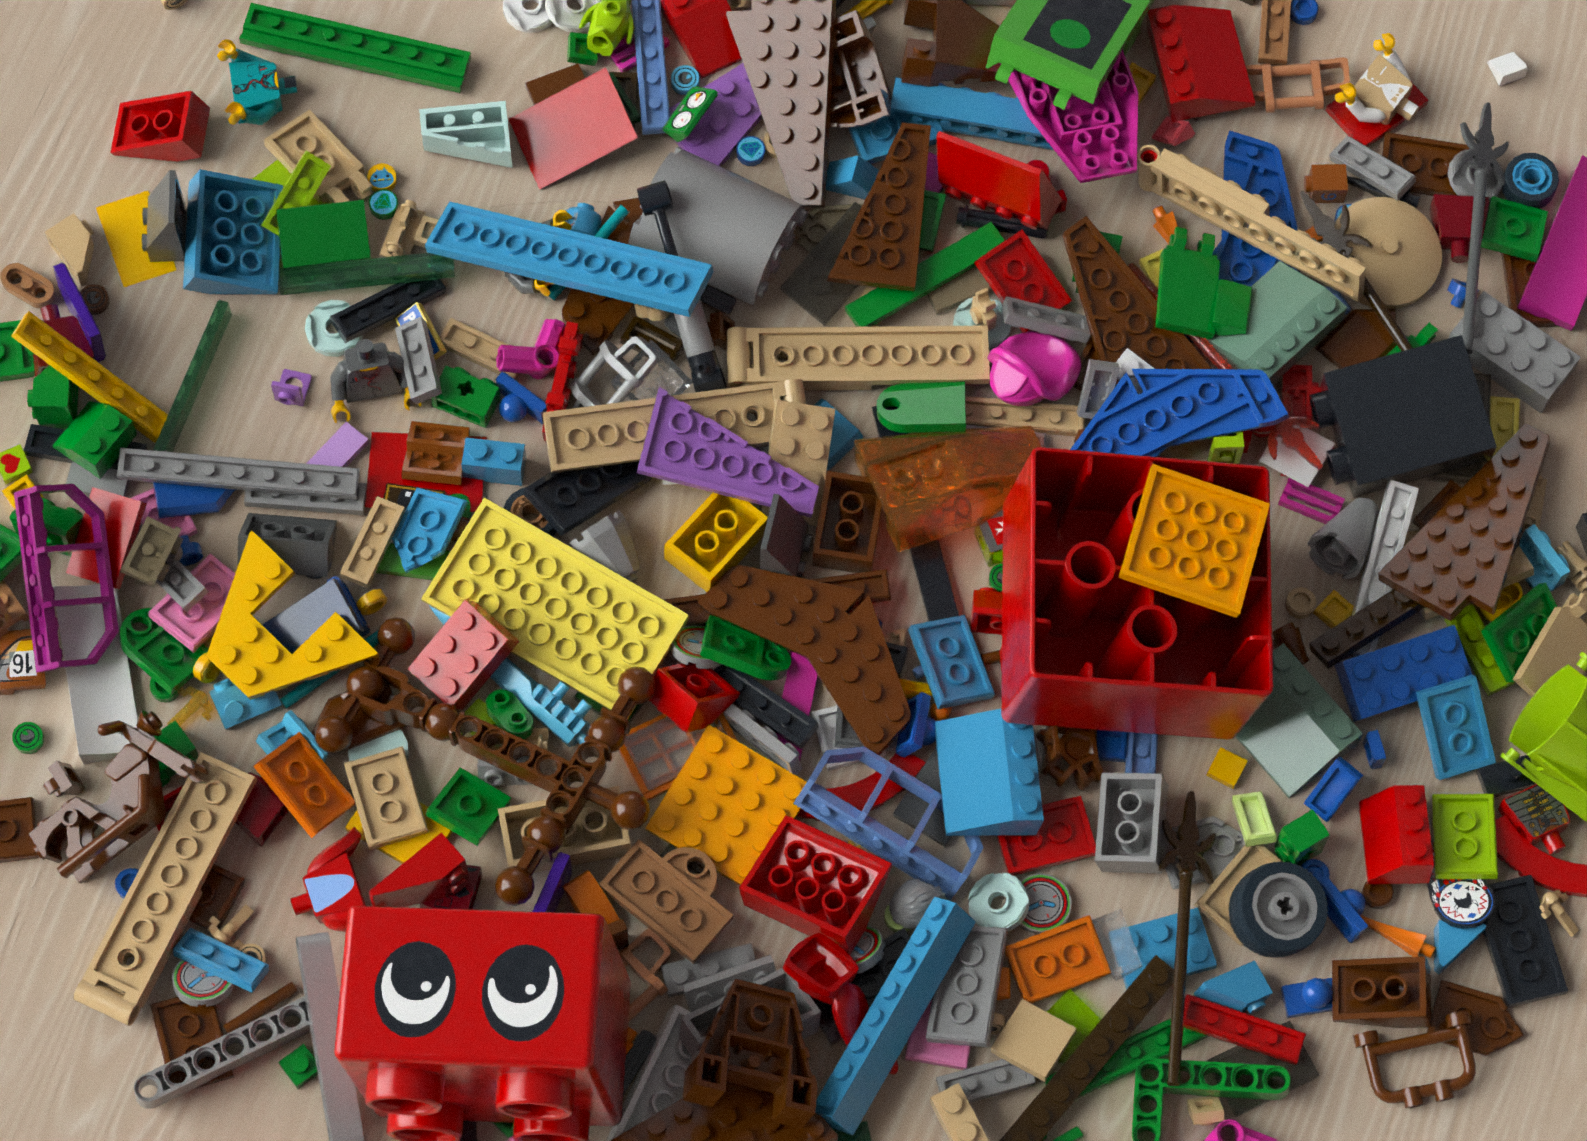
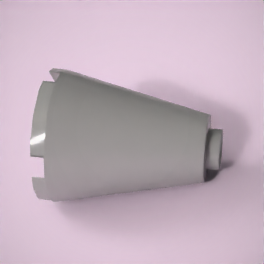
M1357 498L1312 535L1308 541V546L1310 545L1311 547L1309 555L1319 568L1332 576L1335 572L1344 574L1342 576L1343 579L1354 578L1360 573L1380 512L1376 503L1369 498Z

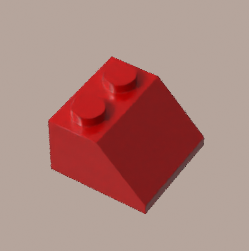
M689 662L688 665L680 663L659 668L655 675V692L649 701L656 706L658 711L676 723L679 729L688 733L707 728L708 725H711L738 698L740 693L711 668H696L695 663Z

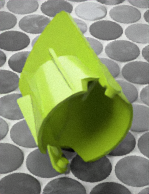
M1581 652L1579 654L1581 658L1576 665L1586 672L1587 655ZM1567 664L1553 674L1533 695L1522 710L1510 733L1508 740L1526 753L1531 762L1525 758L1521 762L1525 768L1517 764L1515 761L1521 754L1512 747L1506 754L1502 752L1500 757L1587 822V678Z

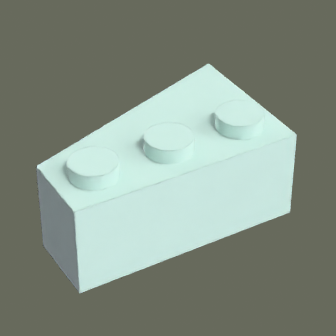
M506 101L419 109L424 151L513 168Z

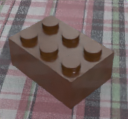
M827 471L813 549L812 566L854 573L872 571L885 495V479Z

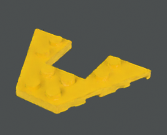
M253 531L249 533L207 652V658L250 700L264 696L265 693L288 688L287 686L304 680L309 681L327 675L329 672L337 669L348 668L349 665L370 658H378L380 656L378 652L337 612L320 626L293 654L253 617L296 574Z

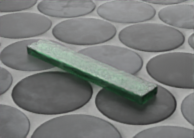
M420 253L280 268L279 290L281 295L454 278L455 259L431 253Z
M217 301L153 451H174L231 319L232 312L229 302Z

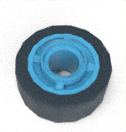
M1523 153L1514 157L1508 163L1504 173L1505 185L1502 186V192L1509 201L1541 209L1555 195L1559 184L1558 170L1554 163L1543 155ZM1525 179L1533 180L1535 184H1529Z

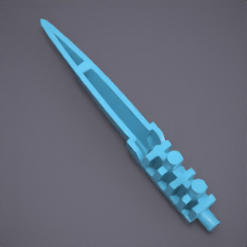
M430 606V609L444 625L450 617ZM506 657L490 678L502 689L512 692L532 716L567 746L572 747L577 743L580 745L584 743V738L587 736L586 733L590 726V723L584 720V716L592 706L582 699L575 710H573L570 705L562 701L563 696L570 689L566 683L560 681L551 692L549 687L537 683Z

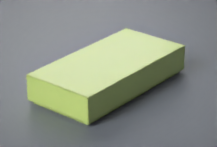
M1262 791L1233 795L1232 805L1246 847L1276 842L1277 835Z

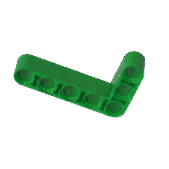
M1144 1059L1139 1062L1135 1071L1132 1138L1133 1141H1139L1138 1136L1141 1132L1151 1131L1155 1135L1154 1141H1161L1164 1094L1281 1100L1290 1091V1075L1286 1069L1275 1065L1181 1060V1071L1187 1072L1190 1075V1079L1179 1086L1167 1085L1169 1059ZM1147 1069H1153L1158 1072L1159 1076L1155 1081L1147 1082L1142 1079V1073ZM1209 1073H1217L1221 1076L1222 1080L1219 1084L1211 1086L1205 1082L1204 1078ZM1241 1075H1249L1253 1079V1083L1251 1086L1243 1088L1237 1085L1236 1079ZM1272 1077H1280L1284 1080L1285 1085L1281 1089L1276 1090L1269 1087L1267 1082ZM1145 1100H1152L1157 1104V1108L1151 1113L1143 1112L1139 1107Z

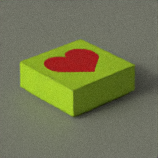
M20 444L0 453V473L5 484L20 479L26 474L33 473Z

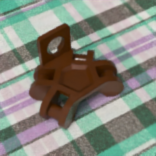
M1047 726L1045 729L1037 732L1036 738L1045 745L1048 763L1041 773L1044 776L1049 774L1057 781L1055 785L1060 788L1072 772L1074 773V781L1081 791L1088 789L1089 784L1094 781L1096 783L1101 782V775L1104 771L1098 758L1095 730ZM1058 734H1064L1060 739L1058 738ZM1060 758L1070 765L1065 772L1056 765ZM1088 763L1089 771L1085 772L1082 766Z

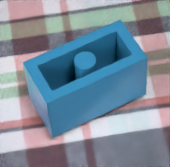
M474 438L465 439L461 464L463 478L522 486L526 464L525 444Z

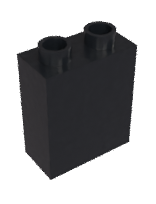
M1462 335L1323 373L1320 385L1322 392L1309 395L1313 417L1318 429L1332 426L1338 448L1326 451L1332 479L1335 485L1349 482L1353 498L1386 489L1389 480L1405 484L1488 461L1492 458L1497 448Z

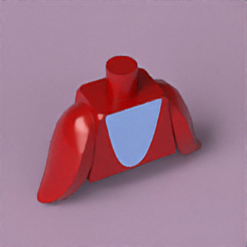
M355 826L341 839L320 852L310 863L307 875L303 877L307 893L290 898L296 916L313 910L319 924H324L327 928L334 931L346 932L348 908L351 906H366L350 860L362 837V834Z

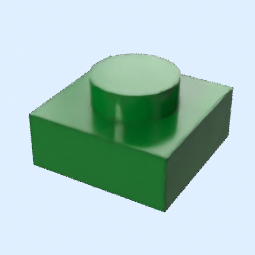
M570 32L568 36L567 62L590 66L596 65L598 53L595 54L588 49V34Z
M304 1043L278 1062L297 1089L318 1075L316 1060Z

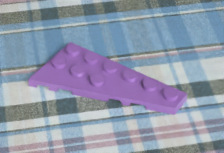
M743 63L703 87L716 90L718 96L690 135L681 142H676L680 148L718 166L723 165L728 160L730 153L735 149L738 142L742 138L747 137L763 118ZM681 101L669 108L670 117Z
M659 387L637 469L638 474L771 507L773 495L779 494L800 515L812 517L819 486L789 467L785 468L771 459V456L765 452H760L753 448L741 437L709 417L702 416L691 409L690 405L683 401H678L670 396L666 390Z

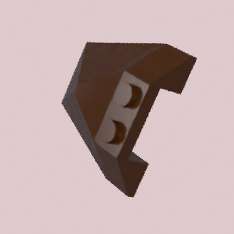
M854 10L835 18L829 129L866 126L890 116L892 95L876 44L859 12Z

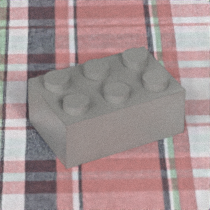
M1102 773L1095 862L1101 872L1162 873V871H1159V865L1164 855L1165 841L1162 820L1166 819L1169 786L1163 774Z

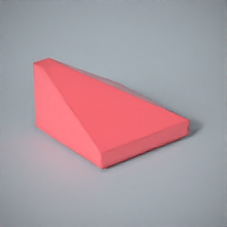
M1166 116L1152 135V139L1176 146L1192 138L1195 132L1189 122L1184 120L1171 122L1170 116Z

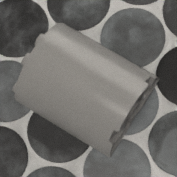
M676 147L675 152H670L665 158L651 184L666 180L674 208L665 212L678 256L712 264L714 272L708 282L709 285L754 305L758 296L763 298L769 286L767 279L771 273H777L782 263L781 253L784 249L788 251L795 239L793 232L796 226L802 227L808 211L805 210L804 205L680 147ZM642 213L640 218L633 223L628 244L665 253L655 216L649 215L645 217L644 213Z

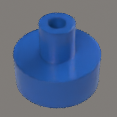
M1453 278L1447 289L1450 293L1454 294L1450 304L1461 308L1465 301L1466 282Z
M187 535L180 536L183 538L181 544L183 555L179 562L183 566H189L202 560L203 553L200 544L190 542Z

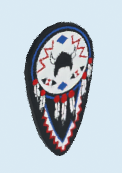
M1431 840L1434 861V842ZM1433 867L1427 887L1434 911L1438 917L1448 925L1461 929L1476 928L1486 923L1493 915L1496 903L1494 893L1486 879H1435V867Z

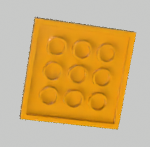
M1152 464L1118 578L1237 618L1242 609L1270 503Z
M708 725L645 829L675 848L690 847L704 852L714 863L717 873L740 886L785 815L794 819L797 817L801 808L793 803L806 784V781Z

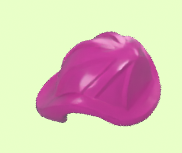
M1037 331L1020 333L1007 338L996 348L992 349L987 357L989 362L992 363L990 385L994 394L1003 402L1014 406H1030L1044 398L1051 401L1061 399L1073 387L1081 371L1080 356L1069 343L1055 335L1041 334Z

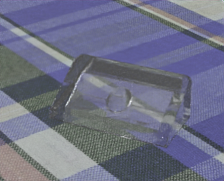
M1121 909L1092 920L1115 981L1143 967Z

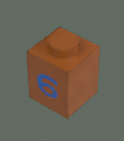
M1346 164L1311 165L1309 175L1304 176V192L1309 193V197L1315 203H1344L1348 192Z

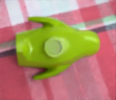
M602 0L587 10L580 21L579 28L582 29L590 22L587 37L589 50L595 54L600 53L602 56H611L613 50L618 46L625 34L627 35V44H631L635 31L630 11L631 0Z

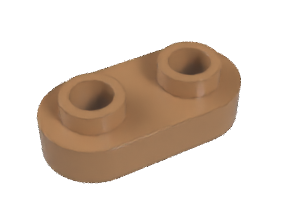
M20 263L9 264L2 270L0 279L4 289L34 308H42L53 303L55 290L53 284L47 278ZM14 279H22L18 284L12 283ZM38 293H46L42 298L36 297Z

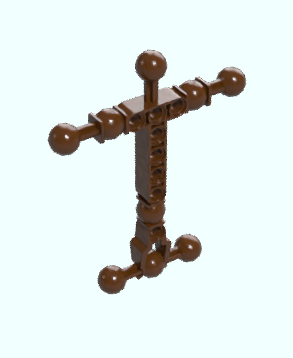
M394 617L387 619L379 627L377 641L380 646L377 652L380 656L375 659L364 660V666L355 668L348 675L346 682L347 692L340 695L344 701L336 715L323 717L317 723L315 729V741L325 752L334 754L342 752L351 744L353 738L351 723L362 708L363 713L386 725H391L397 721L413 728H421L423 732H428L435 740L444 742L450 740L451 745L456 746L458 744L464 752L550 792L546 800V808L541 809V816L535 818L529 824L526 836L522 838L525 852L517 866L504 869L497 877L495 883L496 894L507 905L518 906L525 904L532 897L535 888L532 877L541 860L549 863L552 861V853L557 852L563 846L565 834L569 831L568 827L572 826L587 801L610 810L615 823L621 828L629 830L641 827L647 821L650 813V805L647 799L639 792L628 790L617 794L598 785L606 771V762L612 760L611 753L617 752L624 745L626 734L630 732L628 716L635 705L646 703L654 695L656 688L655 678L644 667L634 666L627 668L620 675L617 683L620 696L611 711L601 708V717L596 718L590 724L587 736L584 738L585 742L577 748L571 760L568 761L475 716H466V713H460L452 704L444 702L437 704L435 698L428 699L425 693L410 685L406 674L389 668L388 665L394 656L407 653L413 647L415 641V630L412 625L403 618ZM384 682L400 691L388 704L376 701L382 696ZM416 707H423L419 712H411ZM468 732H476L472 737H464ZM495 744L503 745L497 750L490 749ZM521 757H529L525 762H517ZM589 757L598 758L595 762H585ZM548 769L556 770V772L551 775L543 774ZM574 782L583 783L580 787L577 788L570 787V785ZM559 807L568 808L563 813L554 812Z

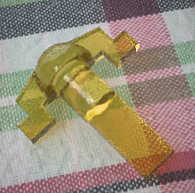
M189 686L186 690L181 687L178 692L183 697L189 693L193 698L167 724L169 725L176 720L179 726H181L201 706L205 709L201 715L209 721L212 718L209 713L213 708L207 694L192 686Z

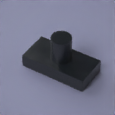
M1528 755L1519 757L1515 762L1525 768L1521 762L1525 758L1530 762L1531 760ZM1507 761L1481 767L1476 771L1484 794H1494V798L1536 785L1535 782Z

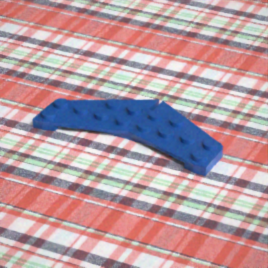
M1229 130L1224 146L1223 180L1234 181L1240 185L1242 190L1250 194L1262 196L1269 203V216L1282 219L1288 227L1297 231V223L1279 149L1274 144ZM1223 229L1221 241L1212 254L1217 256V260H1220L1219 280H1228L1250 287L1280 261ZM1184 334L1191 343L1208 346L1199 337Z
M1132 369L1143 393L1138 395L1126 372L1070 450L1158 457L1170 446L1276 425L1288 419L1289 415L1267 374L1261 370Z

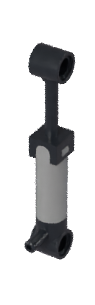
M666 180L637 188L638 198L645 217L649 215L655 216L665 253L678 256L665 212L674 208ZM699 299L690 317L674 313L691 370L695 392L726 389L727 385L724 374L719 364L702 303Z

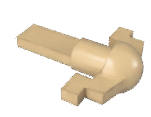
M1560 890L1547 892L1543 895L1539 906L1543 912L1541 916L1543 919H1546L1553 913L1570 937L1574 936L1579 929L1561 905L1569 897L1566 893L1562 894Z
M245 904L221 931L216 927L220 921L212 916L208 920L211 923L208 930L214 939L239 949L244 944L239 939L233 943L230 938L254 911Z

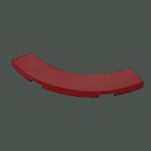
M895 753L889 760L890 763L915 778L926 763L913 754L903 758ZM876 771L856 783L825 789L862 811L882 774ZM888 779L870 811L883 806L885 802L903 792L905 788ZM803 809L797 815L800 818L820 821Z
M1506 815L1495 820L1497 857L1501 861H1504L1516 870L1521 877L1531 875L1534 884L1551 891L1560 890L1562 894L1587 897V864L1572 863L1558 859L1529 844L1511 824Z

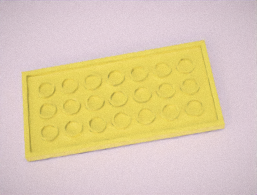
M486 498L480 503L421 598L423 602L449 617L453 615L464 600L479 603L520 641L511 651L512 654L555 679L563 681L569 687L609 710L613 708L620 696L617 687L620 675L627 668L639 666L646 668L654 677L670 651L672 643L678 638L690 618L687 613Z

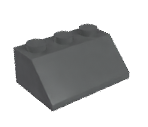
M248 513L238 535L237 567L249 533L253 531L297 575H305L311 579L327 577L332 565L337 520Z

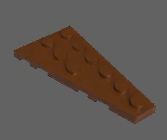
M902 122L873 186L828 276L827 282L906 291L915 290L931 131L930 125Z

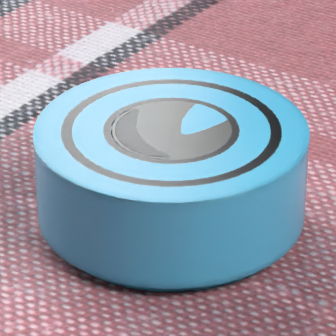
M682 65L674 69L671 74L673 90L680 95H686L692 87H699V74L697 70L688 65Z

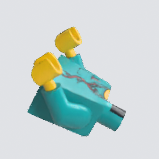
M229 39L222 40L218 45L219 48L224 49L217 54L220 61H227L231 58L232 61L229 62L234 102H231L225 109L226 113H232L228 118L230 124L248 123L263 125L283 110L281 95L298 93L295 76L278 78L275 63L236 49L235 44Z

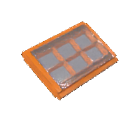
M722 713L711 726L738 741ZM662 714L630 729L629 734H626L624 745L618 751L640 793L647 801L669 790L706 728L686 733L679 729L676 723L669 717Z

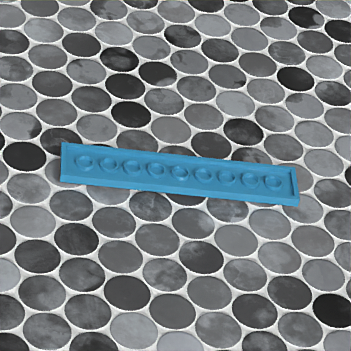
M450 201L425 243L427 253L687 317L692 315L714 272L712 264Z

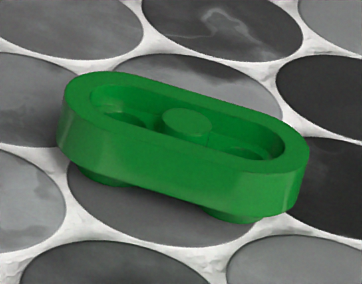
M500 689L491 692L487 696V714L500 729L522 739H527L531 736L534 729L533 717L512 692Z

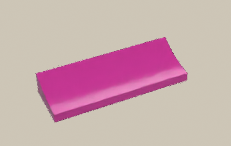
M1584 155L1581 156L1573 172L1517 307L1539 318L1544 317L1552 320L1556 325L1572 331L1587 296V158Z

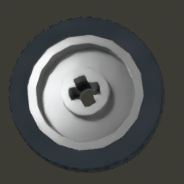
M1272 862L1252 870L1236 885L1229 902V921L1236 937L1250 951L1265 957H1286L1307 948L1321 934L1328 915L1327 898L1320 882L1307 869L1290 862Z

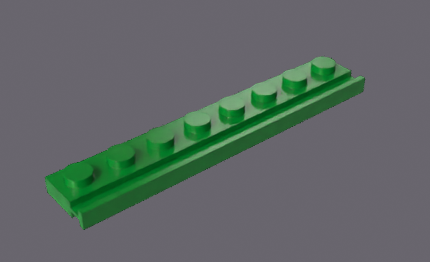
M255 3L250 4L243 25V31L239 37L240 44L461 93L462 83L465 80L471 60V52Z

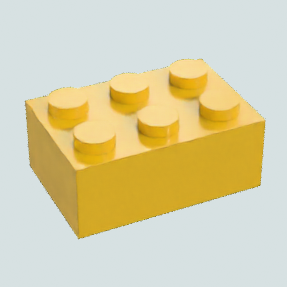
M712 493L664 544V559L708 592L731 567L738 565L764 536L768 517L748 501Z

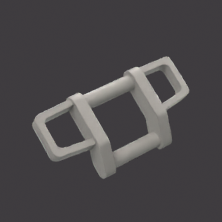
M632 337L619 350L613 343L605 340L599 347V353L579 378L575 377L569 384L574 397L577 399L573 408L602 405L591 394L587 385L606 362L625 379L606 404L623 402L635 387L638 388L642 384L647 374L660 361V354L642 337ZM635 345H638L649 356L648 361L638 372L622 358Z

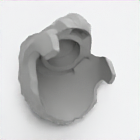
M915 878L907 880L895 891L889 903V911L893 921L904 928L915 929L934 896L945 899V893L942 892L939 885L934 886Z

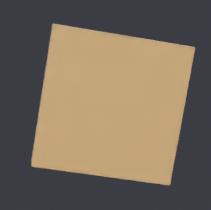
M1022 999L993 1043L991 1053L1045 1082L1075 1036L1077 1028Z

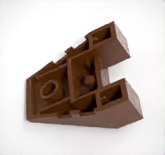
M905 0L903 25L933 29V41L907 39L902 60L901 83L931 87L938 86L939 82L953 81L955 85L964 84L966 79L979 78L980 82L998 81L995 79V76L1001 66L998 62L990 68L985 67L994 34L1000 27L962 0Z
M735 979L685 1070L682 1100L713 1107L726 1092V1082L774 1093L772 1122L802 1129L816 1113L818 1084L816 1076L812 1075L808 1060L811 1057L808 1047L804 1045L801 1033L804 1029L795 994Z

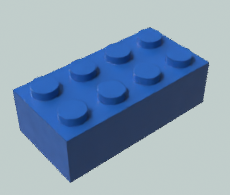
M1455 625L1334 665L1353 722L1418 701L1417 691L1472 675Z

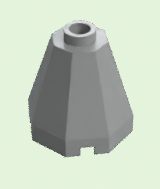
M620 510L616 511L613 516L612 514L607 515L581 533L583 539L577 541L575 538L568 545L631 582L638 578L635 573L640 570L627 520Z

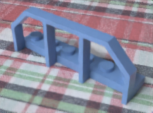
M864 746L826 750L793 803L870 852L892 863L893 866L909 876L934 886L939 885L942 892L945 893V897L950 901L968 878L984 848L979 836H964L971 856L962 873H960L952 866L931 855L928 851L916 846L915 844L934 809L937 808L943 812L942 794ZM859 760L882 774L862 811L815 783L825 764ZM888 779L929 803L909 841L902 835L882 825L876 819L868 816Z

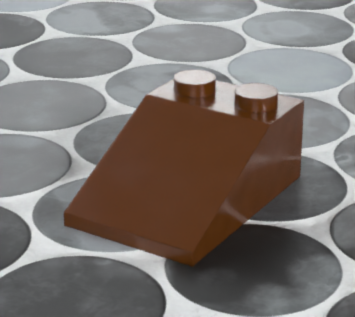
M1426 956L1332 960L1333 1022L1392 1028L1432 1027L1431 967Z

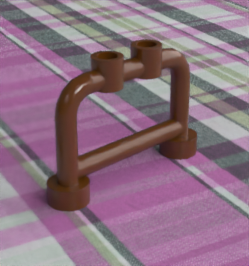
M1469 1011L1446 1015L1447 1029L1380 1043L1377 1030L1353 1035L1355 1048H1362L1374 1094L1381 1101L1387 1103L1404 1102L1405 1108H1413L1424 1105L1422 1098L1435 1096L1436 1102L1446 1101L1455 1098L1454 1091L1468 1087L1476 1074V1063L1467 1030V1025L1472 1024ZM1457 1039L1464 1069L1460 1077L1421 1086H1412L1397 1091H1389L1385 1088L1377 1056Z

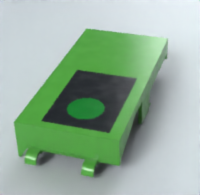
M1017 0L994 34L985 68H990L998 62L1001 63L995 79L1007 84L1011 73L1017 70L1060 89L1052 105L1065 110L1072 95L1094 104L1122 49L1126 56L1141 31L1142 21L1155 0Z

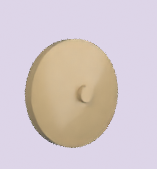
M1367 198L1349 206L1350 224L1346 234L1360 235L1366 238L1373 247L1355 245L1352 241L1347 243V247L1353 248L1351 255L1366 268L1365 276L1386 308L1399 309L1411 305L1422 298L1435 283L1442 264L1441 244L1430 221L1413 206L1400 200L1397 201L1394 198ZM1342 213L1335 221V229L1337 230L1341 228V223L1339 221ZM1362 295L1358 302L1371 307L1365 296Z

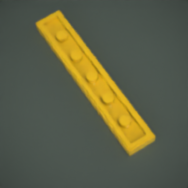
M30 311L23 316L11 337L100 403L110 405L131 419L135 429L155 443L161 438L172 419L171 416Z

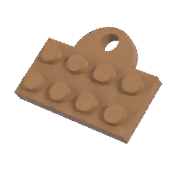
M638 839L599 883L604 893L692 964L700 958L733 920V914L712 898L717 885V872L714 863L704 852L695 848H677L668 852L662 858ZM691 861H701L705 866L703 872L700 874L690 873L687 866Z

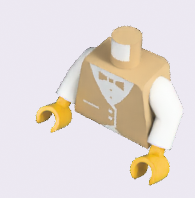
M1385 33L1382 34L1385 45L1380 39L1375 40L1373 43L1374 49L1379 52L1383 51L1384 54L1382 56L1379 54L1355 86L1351 83L1340 85V89L1344 92H1339L1335 95V100L1338 103L1346 102L1345 107L1360 122L1382 123L1386 125L1390 123L1396 113L1411 121L1419 110L1418 105L1408 100L1413 84L1396 50L1392 49L1395 46V38L1392 34Z

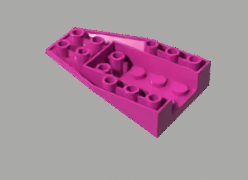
M1123 49L1097 95L1094 104L1072 95L1065 110L1052 105L1060 89L1017 70L1011 73L1008 80L1027 117L1080 183L1136 173L1138 90Z

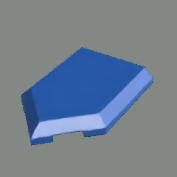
M153 482L159 519L219 512L227 499L237 490Z

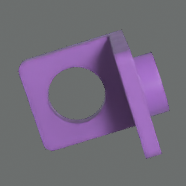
M284 369L280 382L272 381L271 387L274 399L286 405L304 406L312 379L311 375ZM296 378L301 380L303 386L301 388L286 383L290 379Z

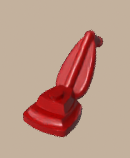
M816 933L799 942L791 950L785 960L783 970L798 982L800 990L815 999L832 1005L835 1024L846 1046H848L869 1010L864 992L857 985L851 984L859 968L843 948L824 934ZM897 1060L889 1072L891 1075H895L898 1072L899 1065Z

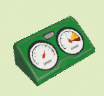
M692 87L664 125L663 131L676 142H681L687 138L718 96V92L714 89Z

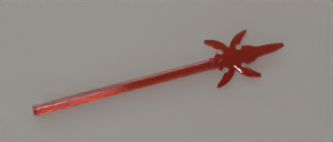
M1130 263L1128 267L1157 301L1158 288L1134 263ZM1187 335L1218 369H1234L1206 338ZM1285 390L1283 393V405L1289 418L1276 425L1248 431L1258 434H1269L1268 449L1273 460L1277 459L1278 441L1276 438L1280 437L1282 438L1281 443L1284 446L1295 450L1310 465L1321 470L1323 465L1304 441L1302 432L1299 428L1293 427V425H1298L1300 428L1317 430L1319 424L1306 417H1291L1292 400Z

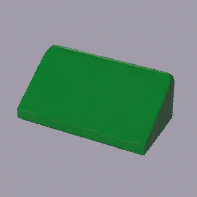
M1219 280L1213 316V324L1218 336L1247 334L1252 287L1228 280Z

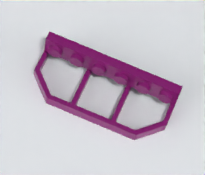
M75 484L37 485L14 492L36 673L97 664L119 632L104 512ZM65 492L91 517L94 543L47 546V529L44 526L42 512L44 502L40 493ZM95 550L101 597L54 600L55 591L51 584V560L48 553ZM102 604L105 632L86 659L62 661L63 654L58 639L59 622L55 616V608Z

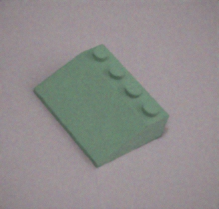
M1281 261L1251 286L1253 291L1247 334L1218 336L1215 330L1212 340L1199 337L1232 369L1261 370L1267 374L1272 385L1342 322L1347 309L1326 287Z
M1283 643L1273 651V691L1238 733L1236 738L1286 796L1290 798L1327 770L1339 756L1343 757L1359 744L1363 733Z

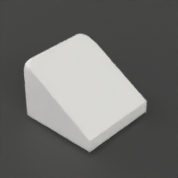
M1514 52L1487 62L1499 86L1524 78L1528 70L1526 64Z

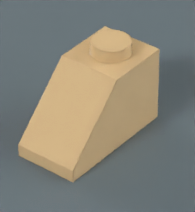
M73 213L46 230L45 234L49 245L78 283L83 286L87 283L94 251V244L91 238L94 232L85 219L80 221Z

